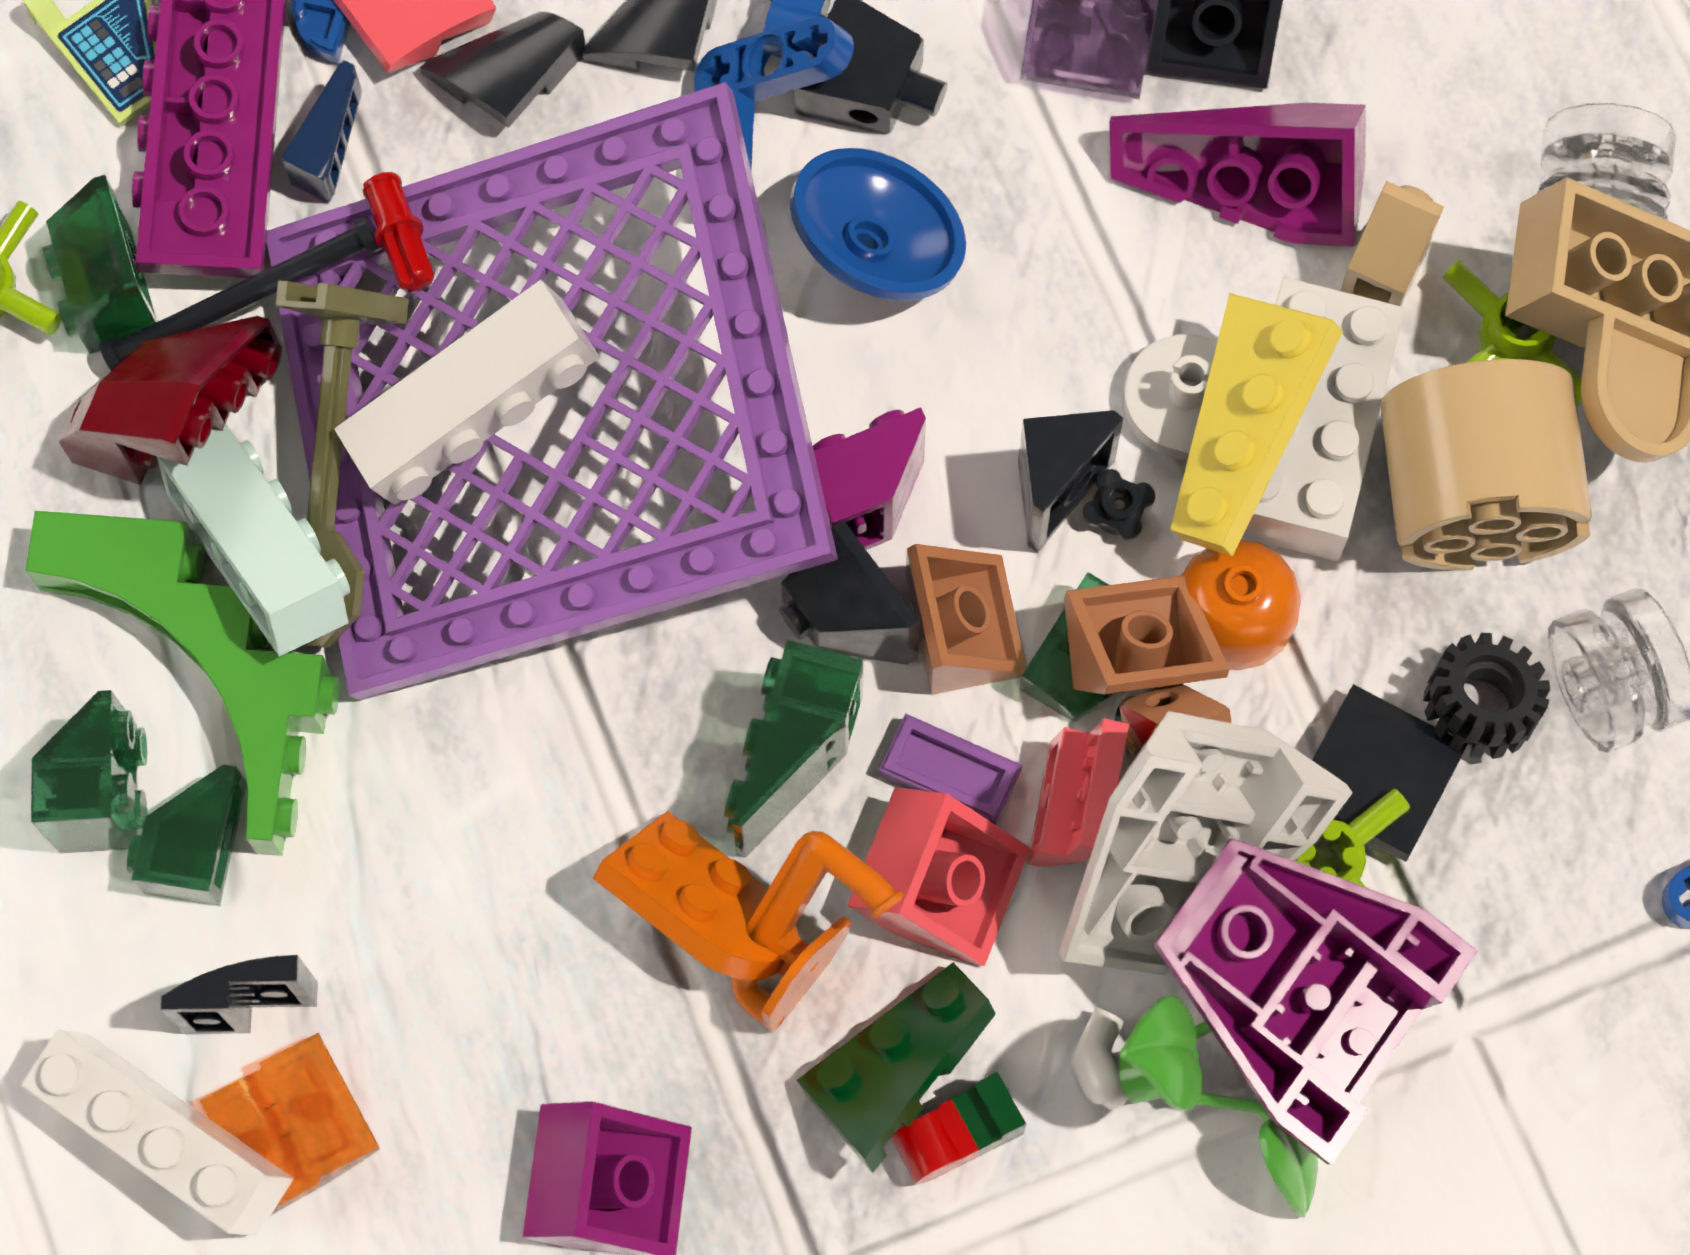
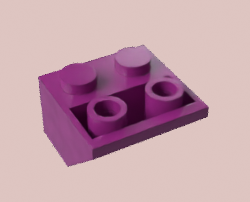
M921 407L904 413L901 409L886 412L875 418L869 424V428L849 437H845L841 433L830 435L813 445L831 528L844 520L866 550L893 539L923 466L926 417Z

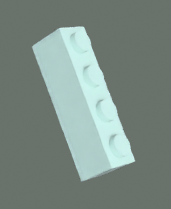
M225 424L223 431L212 428L203 448L195 447L188 466L157 456L168 498L184 521L187 522L191 531L279 657L349 623L343 597L350 594V587L342 568L335 559L326 562L320 555V544L311 525L305 518L299 521L294 519L291 514L290 501L282 485L277 479L269 482L263 476L264 470L260 458L248 440L239 443Z

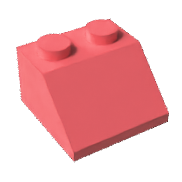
M894 787L865 863L879 873L895 891L902 890L904 897L876 919H873L870 915L872 909L855 892H852L847 906L893 934L971 964L985 967L1029 854L1030 847L948 793Z

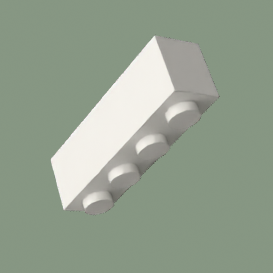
M540 279L334 428L370 489L396 505L402 500H410L422 494L430 486L432 478L453 463H461L472 458L481 450L483 442L503 427L512 426L525 420L533 412L535 404L556 389L567 388L575 384L584 376L587 367L598 360L600 356L563 299Z
M57 1029L21 1084L26 1090L228 1234L258 1235L294 1180L293 1177L89 1034Z

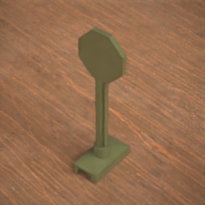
M278 280L277 307L322 318L319 345L324 346L307 521L319 541L320 555L326 562L335 559L347 578L350 594L344 596L343 599L349 623L305 645L330 647L360 617L365 574L363 567L343 535L334 529L343 446L334 428L345 421L352 349H358L360 325L407 324L409 299L329 283H318V286Z

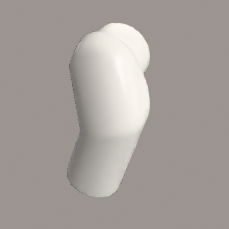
M1095 1008L1072 1056V1068L1084 1095L1096 1105L1102 1104L1109 1109H1117L1127 1102L1128 1097L1122 1088L1119 1069L1110 1051L1124 1021L1106 1010Z

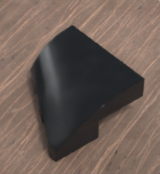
M627 0L585 45L583 52L584 62L637 72L640 62L695 72L705 29L710 30L717 0Z
M539 11L427 60L420 69L422 75L462 104L470 100L509 128L541 90L550 94L582 58L586 45L584 31L579 26L559 15Z

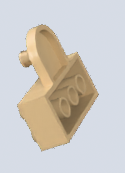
M1567 177L1521 202L1505 316L1585 348L1581 378V397L1585 418L1599 439L1614 453L1631 461L1647 463L1662 459L1683 449L1690 442V230Z

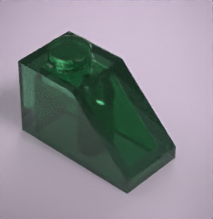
M223 764L146 816L142 835L135 834L132 837L127 854L128 873H133L131 880L144 894L215 906L221 905L247 781L236 766Z

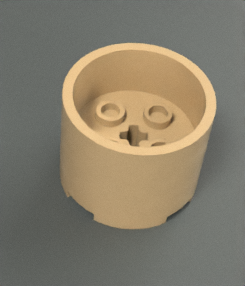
M1524 359L1468 362L1439 368L1410 378L1395 386L1383 397L1381 401V416L1396 538L1401 546L1402 559L1417 566L1442 570H1473L1475 560L1497 561L1518 555V561L1523 564L1567 551L1579 545L1590 536L1589 522L1592 518L1588 481L1574 381L1567 370L1554 364Z

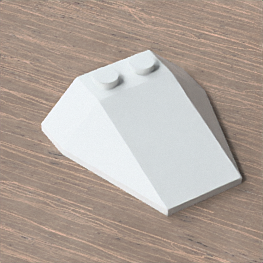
M1168 711L1109 798L1059 950L1062 959L1065 962L1158 975L1167 974L1170 969L1153 944L1229 839L1234 838L1295 861L1317 842L1351 796L1352 791L1346 783L1268 730Z

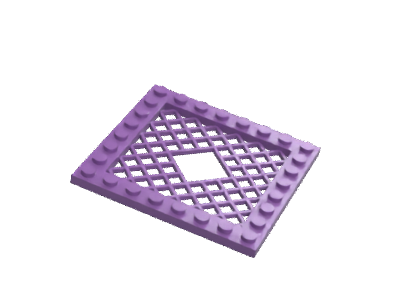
M726 82L403 186L402 188L412 215L422 221L424 231L421 235V240L426 254L444 263L427 293L423 290L410 293L407 289H401L398 286L394 273L379 266L389 262L385 249H381L373 254H369L365 250L298 282L318 286V283H329L355 288L361 276L367 270L387 281L381 294L395 296L398 290L401 289L421 301L404 330L393 324L360 325L358 349H352L345 420L379 397L387 383L394 386L401 381L393 376V373L410 346L433 358L462 337L467 328L473 329L480 324V322L474 320V317L491 290L511 301L540 279L544 281L549 271L572 284L563 299L571 312L584 291L608 304L590 333L585 330L583 331L594 348L620 362L555 469L493 434L483 442L481 450L472 458L464 461L461 466L453 463L446 468L454 473L455 476L437 505L421 495L410 499L431 512V515L413 543L390 530L408 500H402L396 505L390 503L385 511L382 496L370 489L345 446H342L334 529L343 535L365 571L360 617L338 638L349 696L361 700L838 560L734 93ZM681 169L684 180L669 172ZM654 177L678 190L661 219L637 206ZM634 184L625 199L610 192ZM596 196L619 208L602 237L578 225ZM367 199L267 230L266 240L271 267L354 228V220L367 215L377 229ZM687 201L690 206L696 238L673 226ZM576 202L566 218L552 211V209ZM537 215L560 226L543 256L520 244ZM631 215L654 227L653 232L638 256L614 244ZM517 221L509 236L493 229ZM480 233L502 245L485 274L462 262ZM572 234L596 246L578 275L555 263ZM666 235L691 247L673 276L649 264ZM459 240L450 255L436 248L437 246ZM514 252L537 264L520 294L497 282ZM608 253L631 265L614 295L590 282ZM700 258L709 296L685 283ZM456 271L479 283L462 312L439 300ZM643 272L667 285L650 314L626 302ZM679 292L703 305L686 335L662 322ZM279 307L311 483L324 346L319 345L322 318ZM433 308L456 320L438 350L416 338ZM619 311L644 323L626 353L602 340ZM713 316L722 355L698 342ZM376 326L398 338L380 368L358 356ZM655 331L680 343L662 373L638 360ZM691 351L716 363L699 393L674 380ZM358 367L375 376L364 395ZM632 369L656 382L638 412L614 399ZM725 375L727 376L734 413L710 400ZM668 389L693 402L675 432L650 419ZM608 407L632 420L615 450L591 438L592 433ZM704 409L729 423L711 453L687 440L688 435ZM644 428L669 441L651 471L626 458ZM738 434L748 474L723 460ZM490 444L514 456L496 487L473 474ZM584 446L609 459L591 489L567 476ZM680 448L705 461V464L687 492L663 479ZM525 464L549 477L531 507L508 494ZM621 466L645 480L627 510L603 497V494ZM717 469L742 482L724 513L699 499ZM467 482L490 495L472 525L449 512ZM561 484L585 497L567 528L543 515ZM657 487L681 500L680 505L664 531L639 518V515ZM752 494L756 510L739 515ZM502 502L525 515L508 546L484 533ZM597 505L621 518L603 549L579 536ZM693 508L718 521L678 533ZM443 520L467 533L448 564L425 551ZM537 523L561 536L543 567L519 554ZM633 526L657 539L618 551ZM390 540L408 551L397 570L395 569ZM478 541L502 554L484 585L460 571ZM573 544L597 557L558 569ZM420 558L443 572L425 602L401 589ZM513 562L518 563L537 575L499 587ZM455 579L477 592L473 595L440 604ZM401 600L419 611L404 615Z

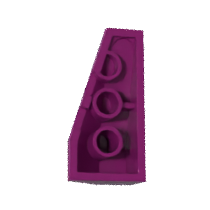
M1291 103L1123 115L1110 118L1111 179L1177 203L1186 200L1220 213L1219 218L1236 224L1242 220L1273 231V237L1292 244L1355 246L1365 171L1366 104Z

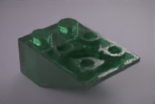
M791 640L786 642L782 659L770 658L761 688V695H765L763 705L764 719L761 720L753 717L750 722L743 747V756H747L745 765L747 775L745 781L733 780L724 811V817L729 818L727 833L734 835L736 854L738 856L747 857L846 756L864 696L862 659Z

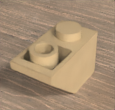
M1386 181L1347 268L1340 291L1402 306L1427 254L1444 206L1433 202L1429 194L1417 187L1410 185L1399 187Z

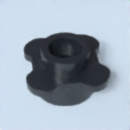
M1114 469L1102 471L1096 479L1098 489L1093 500L1087 502L1083 507L1084 520L1090 526H1098L1104 532L1118 535L1124 540L1138 537L1142 531V515L1145 509L1151 507L1155 502L1156 496L1153 487L1146 482L1135 484L1127 481ZM1115 500H1122L1125 503V507L1123 509H1116L1113 506V502Z

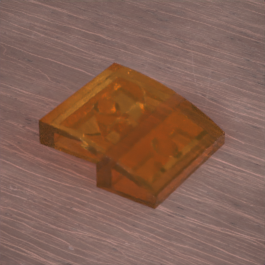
M319 1032L259 1062V1070L199 1100L200 1106L207 1118L294 1178L271 1215L321 1188L380 1150L374 1135Z

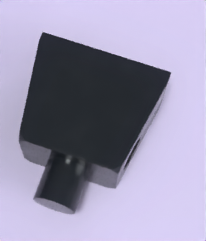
M835 0L827 18L847 30L852 36L854 45L852 58L847 67L838 76L795 89V113L808 118L881 134H887L893 130L903 106L935 117L944 100L948 83L920 72L924 53V40L922 37L861 0Z

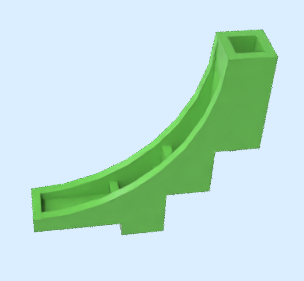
M35 511L25 571L39 590L88 598L132 615L172 640L207 674L223 698L240 741L248 787L246 839L257 854L283 856L285 837L293 838L295 836L298 823L297 799L290 798L293 774L302 775L306 761V738L298 736L299 732L324 734L326 715H335L339 703V678L332 676V672L323 655L288 652L279 657L276 651L259 650V647L267 648L269 641L230 586L192 583V581H201L204 571L205 553L203 546L198 544L187 522Z

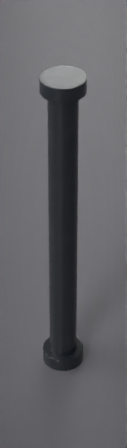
M367 215L354 220V228L118 341L114 337L101 341L99 343L100 351L107 366L112 371L144 341L201 329L277 293L278 280L298 283L360 252L367 250L369 254H373L383 249L375 242L374 232L376 228Z

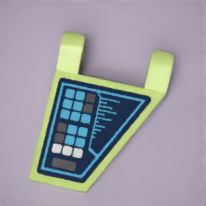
M23 0L31 19L49 37L120 127L150 107L151 97H144L143 67L145 60H155L156 42H149L148 15L150 5H153L152 0H93L68 19L64 17L53 0Z

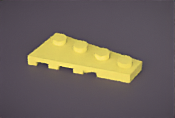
M1229 293L1170 528L1182 541L1230 556L1234 555L1343 333L1342 329L1332 319Z

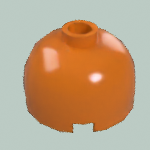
M1242 539L1233 556L1208 548L1194 556L1181 576L1185 575L1188 593L1202 608L1229 668L1243 670L1261 666L1281 653L1298 625L1301 595L1295 573L1282 556L1260 542Z

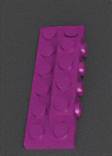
M160 0V6L150 5L148 38L149 42H156L155 60H145L143 67L144 97H151L149 116H139L137 128L138 151L146 152L144 171H134L132 180L133 208H140L135 260L138 273L250 278L264 271L286 0Z

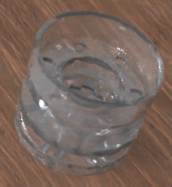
M1588 103L1560 110L1548 118L1544 127L1540 166L1545 176L1541 178L1537 193L1567 177L1668 221L1666 210L1670 204L1671 195L1666 183L1673 173L1676 133L1672 124L1654 112L1636 106L1616 103Z

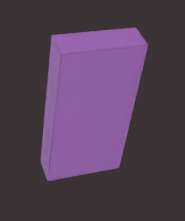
M905 713L879 768V776L908 789L948 793L997 826L1021 774L1023 765Z

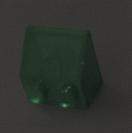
M106 175L94 177L46 221L52 244L42 246L44 259L53 282L62 280L67 298L57 301L66 333L69 337L78 334L89 354L99 352V343L107 338L113 337L118 341L158 322L145 274L140 273L135 264L137 246L131 225Z

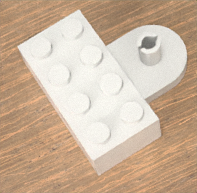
M1283 277L1275 305L1332 319L1342 329L1343 333L1242 537L1338 562L1349 536L1405 307ZM1195 334L1168 336L1150 344L1132 363L1127 374L1123 394L1125 416L1135 435L1155 452L1187 462L1218 340Z

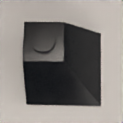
M842 520L831 528L838 560L788 574L781 582L782 602L784 605L779 608V612L789 629L799 640L808 635L819 651L908 665L918 658L919 619L845 521Z

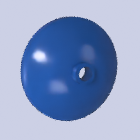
M862 148L830 150L810 160L801 170L793 184L790 195V212L799 238L811 256L824 270L840 282L859 292L891 300H918L926 298L946 288L955 278L964 262L966 236L955 207L933 181L914 167L895 157Z

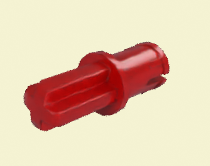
M393 172L376 174L364 182V189H362L377 226L374 232L375 242L380 248L385 249L398 286L401 289H407L410 293L420 292L423 287L432 284L434 280V273L421 240V235L424 231L422 221L412 215L402 188L400 176Z

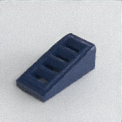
M345 60L338 64L282 156L291 185L328 203L331 202L336 191L362 93L355 66Z

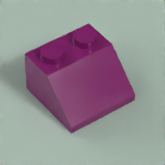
M594 1101L541 1104L522 1238L572 1249L623 1255H676L692 1127Z

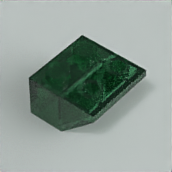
M112 690L97 691L32 757L31 823L59 853L137 849V829H145L147 826L148 807L144 790H137V766H146L148 745L146 732L143 727L137 728L132 711L124 708Z

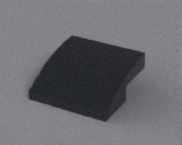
M1353 684L1312 761L1346 783L1352 791L1351 796L1334 817V820L1344 822L1347 825L1393 788L1403 795L1410 809L1371 839L1369 843L1407 862L1468 744L1464 743L1460 751H1456L1449 746L1454 736L1447 733L1440 739L1433 731L1435 726Z
M298 954L250 959L214 969L178 985L161 996V1011L185 1034H251L252 1008L317 1007L318 981Z

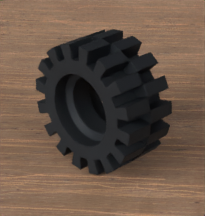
M1481 633L1476 643L1471 634L1461 637L1457 646L1452 643L1445 649L1427 682L1428 685L1424 690L1423 701L1429 702L1424 712L1427 721L1439 718L1433 731L1440 739L1448 732L1454 736L1449 746L1459 752L1463 744L1467 743L1472 745L1471 757L1481 759L1487 748L1490 749L1492 759L1503 757L1507 749L1513 754L1522 747L1525 741L1529 740L1547 710L1550 700L1546 699L1551 690L1549 680H1540L1545 669L1540 661L1529 666L1527 661L1533 652L1525 646L1518 653L1510 650L1514 639L1503 635L1499 644L1494 645L1492 644V633ZM1477 680L1495 686L1508 700L1509 708L1505 711H1491L1480 707L1469 698L1464 690V683Z

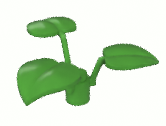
M1167 996L1155 1001L1139 1019L1119 1054V1077L1128 1099L1133 1103H1140L1163 1098L1169 1106L1177 1111H1188L1198 1104L1252 1112L1259 1115L1264 1121L1259 1131V1142L1269 1173L1297 1218H1305L1316 1187L1318 1157L1278 1127L1258 1100L1203 1093V1077L1198 1061L1199 1053L1195 1047L1196 1040L1212 1032L1205 1021L1195 1026L1189 1010L1179 998Z

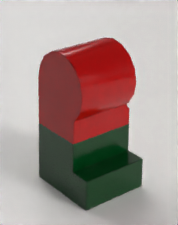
M995 1072L974 1083L972 1088L940 1104L938 1109L915 1119L909 1127L903 1126L892 1135L891 1140L915 1184L919 1185L931 1181L1024 1135L1026 1122L999 1073Z

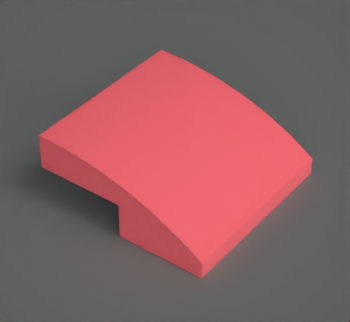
M334 0L387 73L436 56L442 40L491 23L497 8L491 0Z
M1104 718L1090 733L1064 727L1050 741L1027 859L1028 865L1037 867L1060 866L1090 859L1109 798L1119 784L1129 724Z

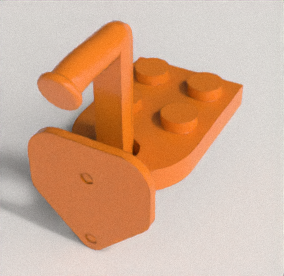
M666 811L605 857L593 876L596 882L696 960L718 973L729 976L731 978L732 992L737 1003L771 1032H774L782 1024L826 969L852 927L853 923L843 916L810 945L798 936L796 923L826 873L829 872L862 898L872 909L870 915L873 919L884 914L904 897L902 890L895 891L873 868L831 836L821 831L807 832L795 843L768 888L753 877L744 865L727 857L701 837L692 825L679 820L669 811ZM777 973L782 976L772 995L757 984L758 980L769 978Z

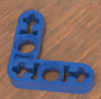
M817 16L717 46L708 51L700 60L694 77V92L724 82L732 89L752 171L755 101L838 76L847 67L852 58L854 49L853 38L847 30L830 19ZM781 49L782 58L779 66L772 74L765 76V65L769 57Z

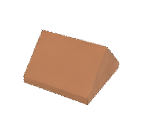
M914 544L906 548V580L913 613L919 619V641L931 695L1016 679L1027 675L1028 670L1002 555Z
M1185 575L1066 590L1064 604L1074 690L1110 694L1227 678L1230 668L1202 608L1188 593Z

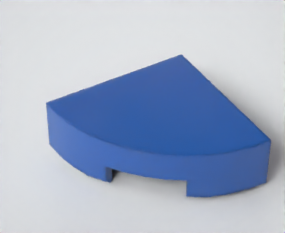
M292 0L291 8L294 23L302 42L320 59L338 65L351 23L334 0Z

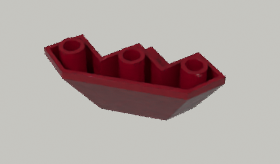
M257 315L144 341L72 408L59 438V444L72 463L138 485L142 484L148 467L154 469L159 464L157 456L188 466L195 447L199 449L204 447L212 428L223 431L230 412L238 413L245 401L246 395L249 394L257 397L264 378L270 380L275 375L281 359L282 346L279 344L270 320Z

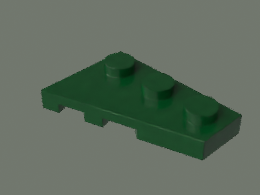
M952 962L798 1078L797 1082L806 1097L873 1174L887 1156L883 1147L901 1124L907 1127L912 1124L923 1110L920 1103L923 1095L938 1076L950 1074L995 1017L996 1013L989 999Z

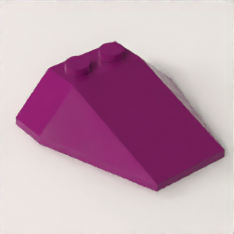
M1234 838L1226 842L1153 944L1272 1121L1327 1165L1333 1163L1368 1112V1109L1360 1103L1361 1099L1423 1009L1443 1003L1478 952L1477 949L1426 909Z

